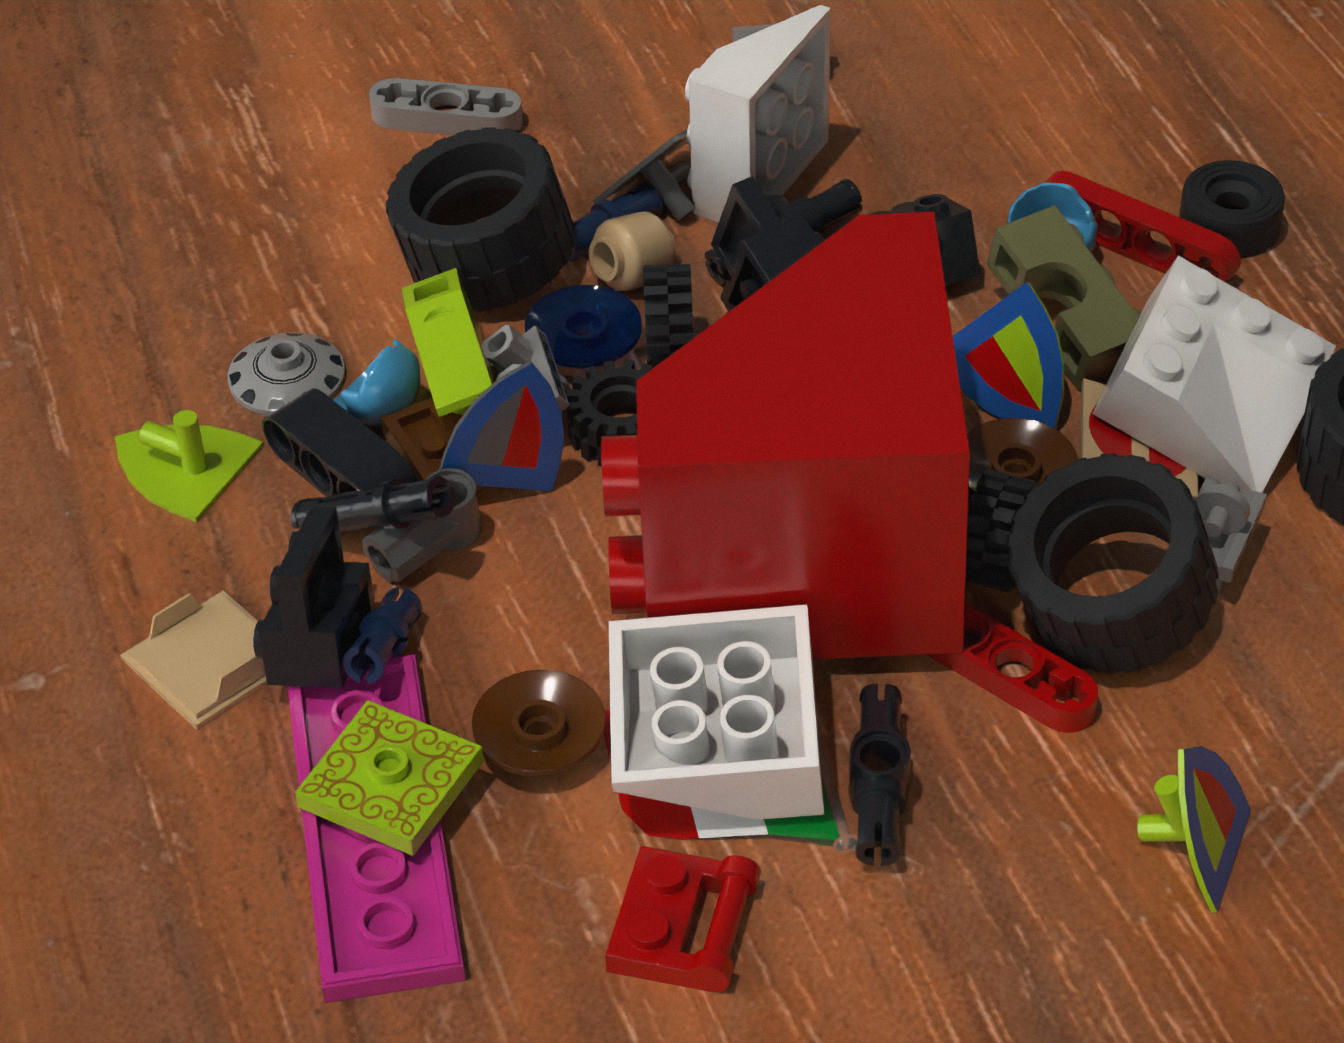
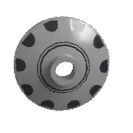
M298 332L274 334L252 342L235 356L228 370L229 389L234 399L249 411L268 416L312 388L319 389L332 399L341 389L345 379L344 360L339 350L321 337Z

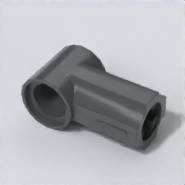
M447 468L438 470L426 478L441 476L448 480L445 487L434 488L433 490L452 486L455 504L452 512L447 517L412 520L407 528L389 530L380 526L362 539L364 554L369 558L376 572L390 584L393 581L400 582L442 550L454 551L464 549L472 545L479 538L482 526L475 480L470 474L461 469Z

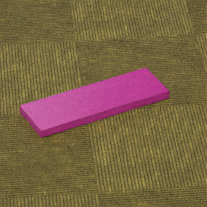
M415 654L391 658L382 676L372 684H367V675L371 671L369 669L361 683L354 681L348 676L343 688L287 686L299 786L367 700L426 723ZM301 809L324 1002L329 1003L465 981L441 819L414 856Z

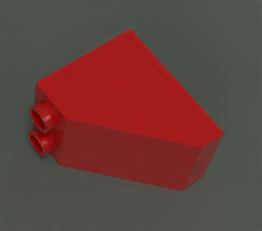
M913 212L858 215L636 381L637 435L601 437L605 517L641 515L642 535L612 536L608 538L612 615L647 613V618L807 604L813 659L963 653L970 451L935 213Z

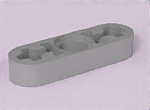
M388 78L375 83L369 90L372 120L384 128L456 135L458 132L479 130L486 127H496V129L508 128L520 131L523 126L521 98L515 91L507 88ZM441 106L458 107L456 109L448 111L434 110L435 108Z

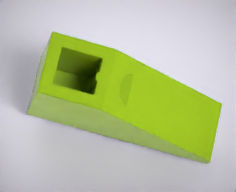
M454 268L401 288L406 314L439 417L451 412L464 414L472 402L493 384L489 362L485 359L481 346L483 337L480 326L458 271Z

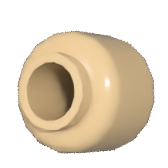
M646 211L635 212L604 221L597 228L589 247V259L594 273L609 287L617 291H629L644 287L643 266L670 265L674 263L675 240L672 233L658 216Z

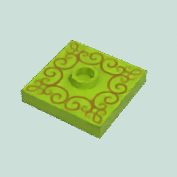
M367 700L295 791L297 807L414 856L483 763L482 746Z

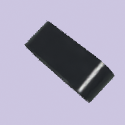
M317 388L310 389L262 420L264 436L274 453L326 497L359 490L376 489L380 487L379 484L382 481L401 479L406 483L418 482L413 468L397 450Z

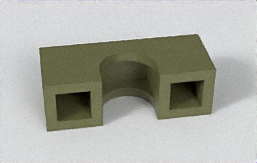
M1056 205L997 227L988 256L987 266L1008 295L1024 283L1029 282L1039 298L1054 299L1069 308L1058 314L1055 328L1061 345L1064 372L1080 392L1081 382L1084 378L1098 383L1109 380L1141 314L1140 311L1130 306L1116 287L1110 271L1097 262L1085 246L1078 228L1067 222Z

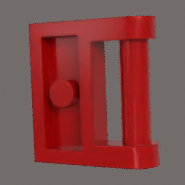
M640 846L605 954L606 972L708 992L726 990L734 970V963L730 958L746 899L756 892L761 875L759 865L750 858L740 855L727 856L721 861ZM703 891L719 894L703 950H699L695 954L685 953Z

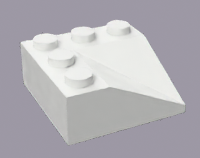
M819 5L715 50L700 68H695L691 72L686 83L685 97L689 101L690 124L687 129L686 141L691 149V168L687 184L692 189V204L695 207L692 214L719 223L732 184L753 176L764 194L783 196L828 142L829 7Z
M1178 256L1148 298L1092 414L1205 479L1210 477L1222 484L1228 481L1234 482L1239 486L1242 493L1255 491L1262 493L1305 413L1311 379L1315 377V371L1320 364L1330 359L1336 345L1267 307L1261 301L1248 296L1213 276L1207 270L1199 268Z
M807 604L609 621L611 778L614 792L755 820L824 814L813 656Z

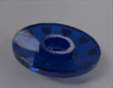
M575 285L555 290L539 299L526 316L525 333L536 326L546 334L556 365L569 368H589L593 365L598 367L603 366V362L616 361L622 358L635 347L641 336L642 319L637 306L624 294L603 286Z

